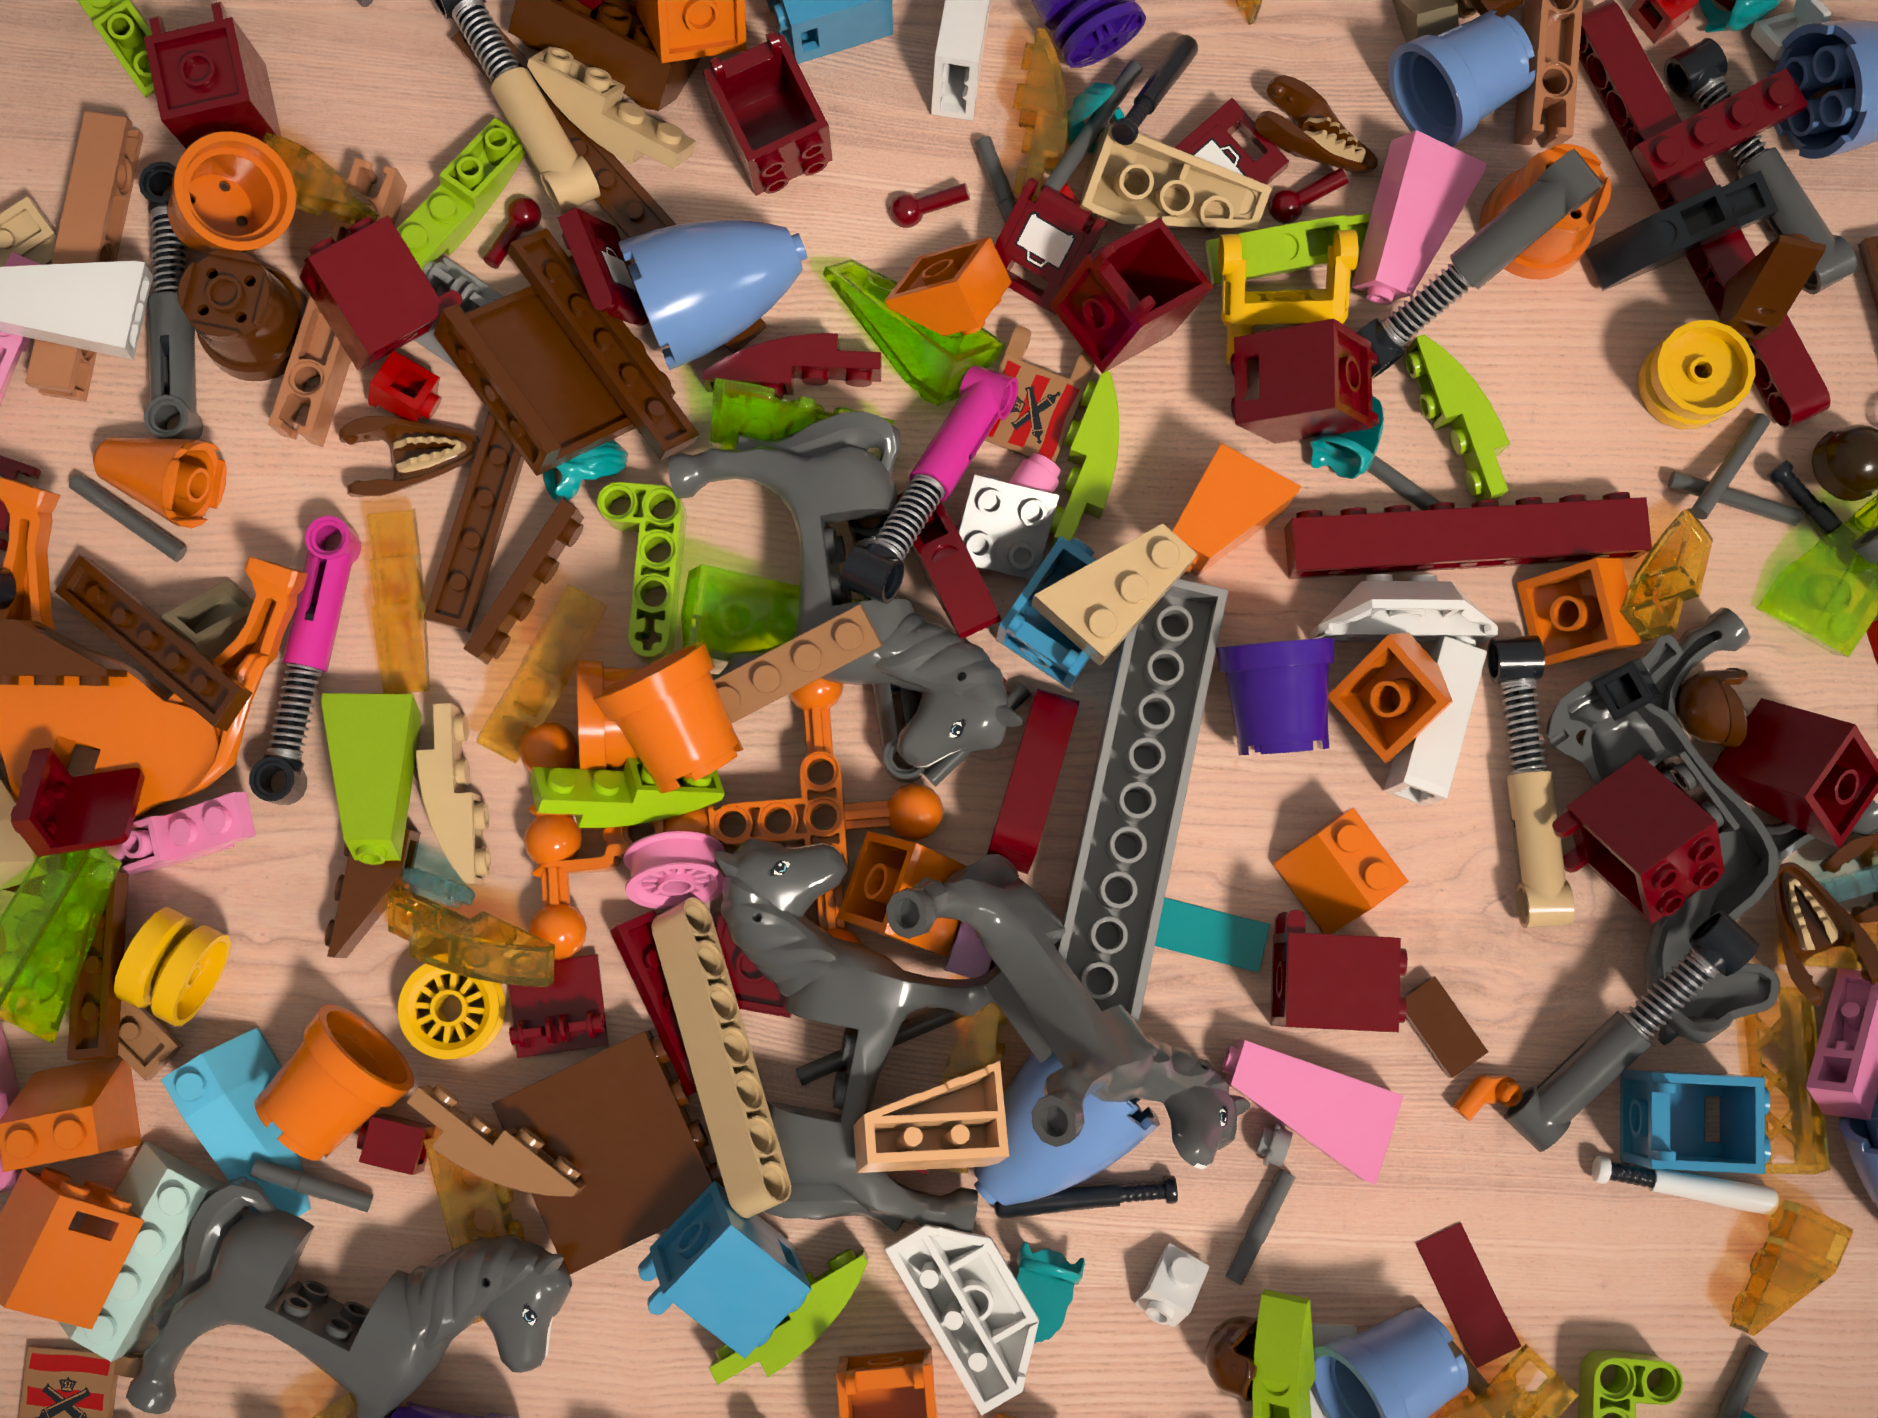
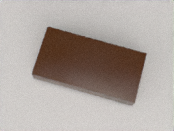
M1431 976L1405 994L1407 1020L1448 1078H1453L1488 1053L1486 1047L1436 976Z

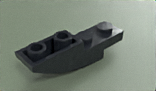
M1760 170L1723 187L1719 184L1674 204L1586 250V255L1602 291L1683 258L1687 256L1689 251L1776 215L1778 208Z

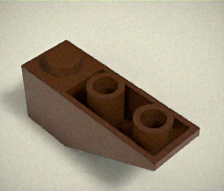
M1802 234L1779 235L1726 282L1719 322L1731 326L1745 338L1763 340L1780 326L1823 256L1826 244L1812 242L1809 237Z
M0 619V685H19V676H34V685H64V676L79 677V686H109V677H127L126 669L38 621Z
M405 829L401 861H385L378 865L365 864L359 860H354L346 843H344V855L348 857L345 875L341 874L338 877L335 886L334 898L339 903L335 920H330L325 933V945L329 947L327 957L347 958L412 878L421 833Z

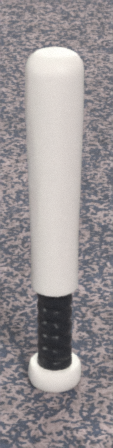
M1597 1155L1592 1164V1179L1600 1184H1606L1609 1180L1625 1182L1627 1184L1648 1187L1653 1192L1763 1215L1774 1214L1779 1206L1778 1193L1770 1187L1666 1169L1646 1170L1635 1166L1630 1167L1629 1165L1615 1164L1611 1162L1609 1157Z

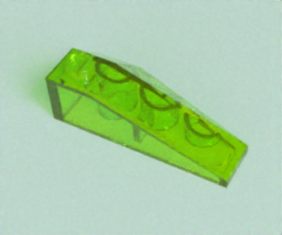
M853 259L826 266L823 271V276L901 378L918 391L922 399L939 406L959 398L960 387L969 368L973 365L988 368L1004 349L1006 343L983 327L970 335H962L959 332L942 336L889 309L884 300L898 282Z
M715 378L710 443L712 448L721 450L735 449L739 435L752 436L764 440H776L793 434L816 421L824 420L840 413L860 411L841 407L834 408L833 413L824 411L825 408L815 403L814 399L800 396L798 400L787 402L774 396L775 389ZM883 418L884 420L895 426L894 420Z
M1878 494L1853 513L1850 519L1831 534H1827L1819 540L1816 546L1797 561H1793L1779 573L1756 609L1830 653L1849 657L1878 613V563L1869 564L1851 549L1864 533L1878 525Z
M704 564L688 571L681 611L683 648L704 641L712 660L728 663L732 656L736 654H757L771 651L792 639L797 627L800 586ZM852 598V603L864 601Z

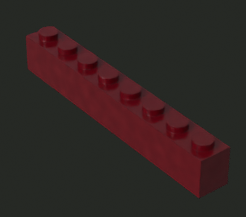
M1614 492L1603 495V500L1589 501L1586 500V495L1576 494L1561 497L1559 502L1543 503L1541 497H1528L1516 500L1515 505L1499 506L1498 500H1481L1473 502L1471 508H1455V504L1452 502H1441L1427 506L1428 510L1411 511L1410 505L1389 506L1384 508V513L1367 514L1366 508H1348L1341 510L1340 515L1323 516V511L1321 510L1302 511L1296 513V518H1292L1284 528L1288 578L1303 579L1585 562L1594 558L1637 559L1652 550L1647 497L1630 498L1629 492Z

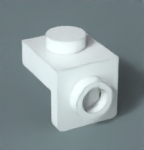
M1796 0L1792 12L1756 21L1750 36L1773 61L1780 60L1785 50L1782 41L1792 31L1807 24L1829 22L1831 12L1820 0Z
M1169 1243L1162 1250L1149 1283L1138 1295L1135 1305L1144 1310L1152 1321L1176 1327L1191 1313L1210 1266Z

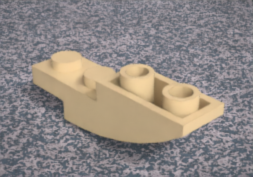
M549 46L529 58L527 67L552 102L582 132L613 155L630 165L642 156L647 155L671 169H675L692 156L696 140L684 135L679 127L670 123H661L646 115L641 107L632 103L621 102L625 85L613 80L611 75L605 70L588 67L573 59L574 57L570 52L557 47Z
M452 703L433 704L434 749L416 750L422 799L430 825L451 866L465 884L484 886V875H489L491 869L489 849L483 848V830H488L489 809L487 803H482V796L473 792L464 793L463 786H468L470 783L469 762L462 757V742L467 741L469 736L468 719L465 714L461 715V709Z

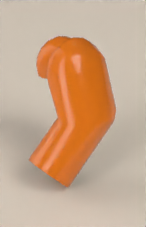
M1480 1075L1470 1083L1451 1107L1464 1119L1471 1121L1484 1104H1502L1506 1107L1516 1106L1522 1099L1523 1091L1514 1079L1506 1075Z

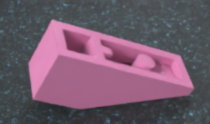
M1838 969L1806 1088L1823 1114L1870 1120L1878 1092V984L1872 985L1869 981L1864 980L1860 974L1861 970Z

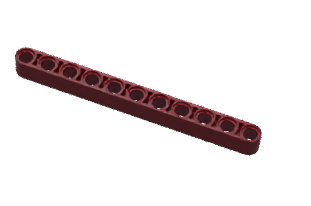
M1606 0L1582 11L1579 59L1633 157L1631 151L1636 145L1682 122L1619 5L1614 0ZM1633 157L1661 211L1717 186L1705 162L1675 178L1652 188ZM1742 230L1689 251L1686 256L1719 319L1726 282L1755 257ZM1787 314L1780 326L1763 340L1745 338L1755 360L1756 375L1753 382L1772 417L1781 427H1792L1828 410L1831 399L1827 386Z

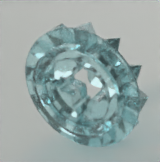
M419 868L406 869L402 877L403 882L410 884L408 891L450 907L460 909L462 904L471 906L475 898V893L471 888Z

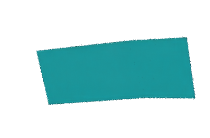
M1164 898L1155 946L1259 972L1270 924Z

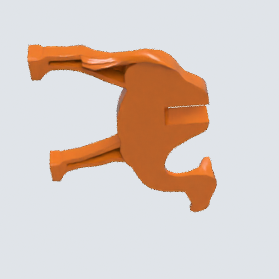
M0 477V499L4 502L10 514L9 542L2 568L11 572L15 578L16 595L8 608L0 609V619L38 621L56 631L51 610L47 551L53 522L52 512L61 495ZM248 557L244 570L251 579L256 594L246 624L237 638L213 659L253 692L227 731L212 726L175 693L169 698L161 689L137 670L118 659L97 651L93 652L126 669L127 677H109V686H79V677L64 676V685H34V676H19V685H0V752L6 767L11 792L15 799H18L22 786V776L27 770L33 750L51 747L68 771L76 744L100 751L93 774L133 767L139 768L144 774L145 779L134 822L159 804L192 796L215 783L218 778L235 765L252 700L265 669L277 658L283 634L297 606V595L304 589L308 573L264 559Z

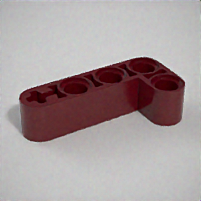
M1037 688L987 851V855L999 854L1007 858L1016 867L1017 872L1027 875L1041 840L1080 703L1079 700Z

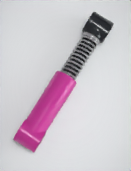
M977 365L969 368L960 387L959 399L910 473V485L891 511L887 521L884 522L880 532L876 535V539L866 547L861 545L854 547L849 553L842 570L841 583L843 588L886 604L894 599L900 589L904 576L903 559L906 557L905 553L909 552V547H912L913 541L917 540V535L921 533V529L925 527V523L932 516V511L936 510V505L940 501H945L949 498L997 420L1006 419L1012 411L1018 393V381L1016 378Z
M322 516L315 519L308 526L305 533V543L308 552L303 572L308 573L304 589L297 595V606L293 613L282 663L286 664L290 669L285 671L288 677L283 679L287 685L281 687L285 691V693L280 694L283 701L277 702L281 706V708L276 710L280 715L274 718L278 724L272 726L276 732L271 733L274 740L269 741L270 747L267 749L268 752L253 766L249 774V785L252 792L258 798L278 805H291L298 802L304 796L307 789L308 779L303 770L304 763L301 760L304 752L300 750L301 747L306 745L302 743V739L308 738L304 735V731L309 730V728L305 727L306 723H311L307 719L308 715H313L312 712H309L310 707H315L314 704H311V700L317 699L313 696V692H318L314 688L315 684H320L319 681H316L317 676H322V672H328L351 567L361 552L359 535L345 522L334 516ZM341 533L342 541L340 546L333 551H326L327 539L333 534ZM284 770L287 776L286 784L280 791L275 793L271 787V779L276 772Z

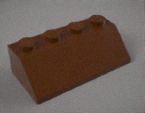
M516 0L508 31L522 39L523 43L531 49L542 51L549 46L561 48L570 52L574 57L573 59L588 67L605 70L611 75L613 80L625 85L624 94L633 98L637 105L648 110L660 111L675 101L701 59L694 58L661 63L636 12L635 2L631 0H604L594 10L577 0Z

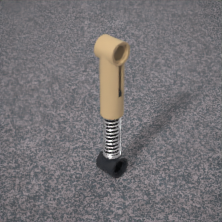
M434 0L445 19L451 18L455 20L464 34L467 43L471 46L472 51L475 52V56L478 58L483 70L486 71V75L492 83L490 91L538 171L543 187L555 210L562 215L575 207L577 208L600 197V189L589 164L583 156H578L528 69L518 66V60H515V55L511 53V48L507 47L508 43L504 41V37L500 34L499 28H496L497 25L493 22L492 16L485 9L484 3L486 0Z
M1538 635L1490 639L1487 647L1488 670L1492 681L1502 686L1503 693L1501 695L1506 697L1502 702L1507 705L1503 711L1508 713L1504 719L1509 721L1505 725L1510 729L1506 734L1511 736L1507 742L1512 744L1508 750L1513 752L1509 758L1514 760L1510 766L1515 768L1511 775L1506 777L1519 879L1516 889L1517 915L1524 928L1570 925L1573 923L1575 914L1574 897L1571 886L1565 879L1561 838L1554 834L1552 827L1553 822L1558 818L1553 772L1543 769L1547 766L1542 764V760L1546 757L1541 756V752L1545 749L1540 748V744H1543L1544 741L1539 740V736H1542L1543 733L1538 732V728H1541L1542 725L1537 724V720H1540L1541 717L1536 716V712H1539L1540 709H1535V705L1539 701H1534V697L1538 693H1533L1537 687L1535 682L1537 679H1541L1544 673L1545 658L1543 645Z

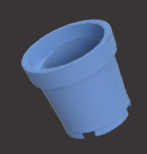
M1490 10L1469 22L1439 35H1423L1399 45L1393 51L1388 64L1389 87L1394 104L1411 132L1417 130L1453 147L1469 136L1476 129L1479 121L1513 97L1530 88L1535 79L1536 69L1529 73L1528 60L1535 55L1528 35L1513 17L1506 15L1501 18L1495 15L1497 13L1496 10Z
M1415 1307L1410 1311L1408 1309L1402 1311L1394 1317L1351 1338L1337 1337L1314 1348L1316 1379L1312 1389L1326 1418H1429L1467 1388L1468 1369L1463 1355L1461 1354L1455 1358L1447 1343L1454 1340L1448 1329L1430 1312L1423 1308Z

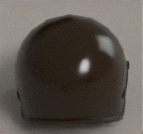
M1856 424L1842 427L1834 432L1830 431L1820 439L1813 450L1812 465L1814 475L1824 490L1835 498L1844 501L1861 500L1873 495L1872 492L1878 490V429L1872 426Z

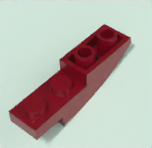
M838 333L788 336L742 349L721 359L703 370L702 380L706 391L713 392V395L718 398L735 399L739 397L740 393L757 394V397L763 400L776 401L783 399V395H794L795 379H802V382L808 385H825L828 383V380L846 381L847 385L853 387H867L872 385V382H881L882 357L881 352L839 350Z
M902 492V493H900V494L897 495V496H898V502H899V499L903 496V493H904V492ZM940 501L936 505V510L932 511V516L929 517L928 522L925 523V527L921 529V533L917 535V540L913 541V546L910 548L920 563L929 586L957 635L963 639L1002 620L968 549Z

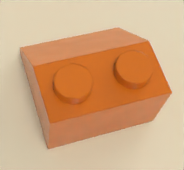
M989 236L917 257L884 301L889 309L942 336L959 332L962 335H970L985 325L986 318L993 308L1000 304L1002 295L1012 281Z
M1594 558L1516 583L1529 636L1538 635L1541 639L1545 658L1544 667L1597 657L1642 645L1621 558Z
M1410 633L1388 634L1328 694V699L1385 764L1390 763L1453 702L1439 665Z
M1354 807L1340 813L1272 863L1323 934H1332L1373 909L1409 882Z

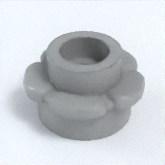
M1280 1122L1275 1123L1273 1130L1264 1127L1256 1153L1264 1156L1263 1165L1265 1166L1271 1163L1282 1167L1286 1158L1293 1132L1280 1128Z

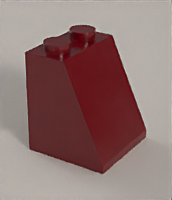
M1761 698L1752 712L1746 717L1747 734L1744 741L1738 747H1726L1720 753L1712 769L1744 801L1833 847L1840 848L1878 793L1877 757L1856 724Z

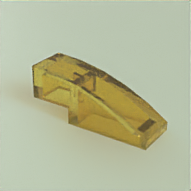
M1691 508L1683 510L1662 533L1636 571L1624 597L1620 613L1643 642L1676 632L1683 602L1700 596L1713 538L1701 521L1691 513Z

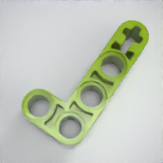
M626 482L610 483L599 492L597 499L599 511L612 528L620 531L639 532L628 633L629 644L640 659L644 662L652 663L671 654L674 648L687 519L686 508L682 500L675 497L671 487ZM619 498L631 500L630 509L625 514L618 516L610 514V507L615 500ZM667 501L675 504V511L670 517L666 519L654 517V510L658 504ZM664 544L671 547V553L667 560L661 563L649 560L650 552L655 546ZM660 587L667 591L666 599L661 605L651 607L645 604V597L649 590ZM644 616L655 620L654 632L661 640V643H653L652 650H648L642 642V639L650 638L652 627L649 621L643 618Z
M1612 1350L1592 1351L1584 1357L1580 1365L1578 1418H1602L1607 1413H1612L1614 1418H1636V1403L1671 1404L1682 1393L1684 1385L1682 1375L1674 1365L1649 1353ZM1613 1364L1616 1372L1615 1378L1610 1384L1602 1386L1600 1382L1601 1372L1606 1366ZM1655 1368H1659L1662 1375L1661 1382L1657 1387L1649 1389L1647 1386L1648 1375Z

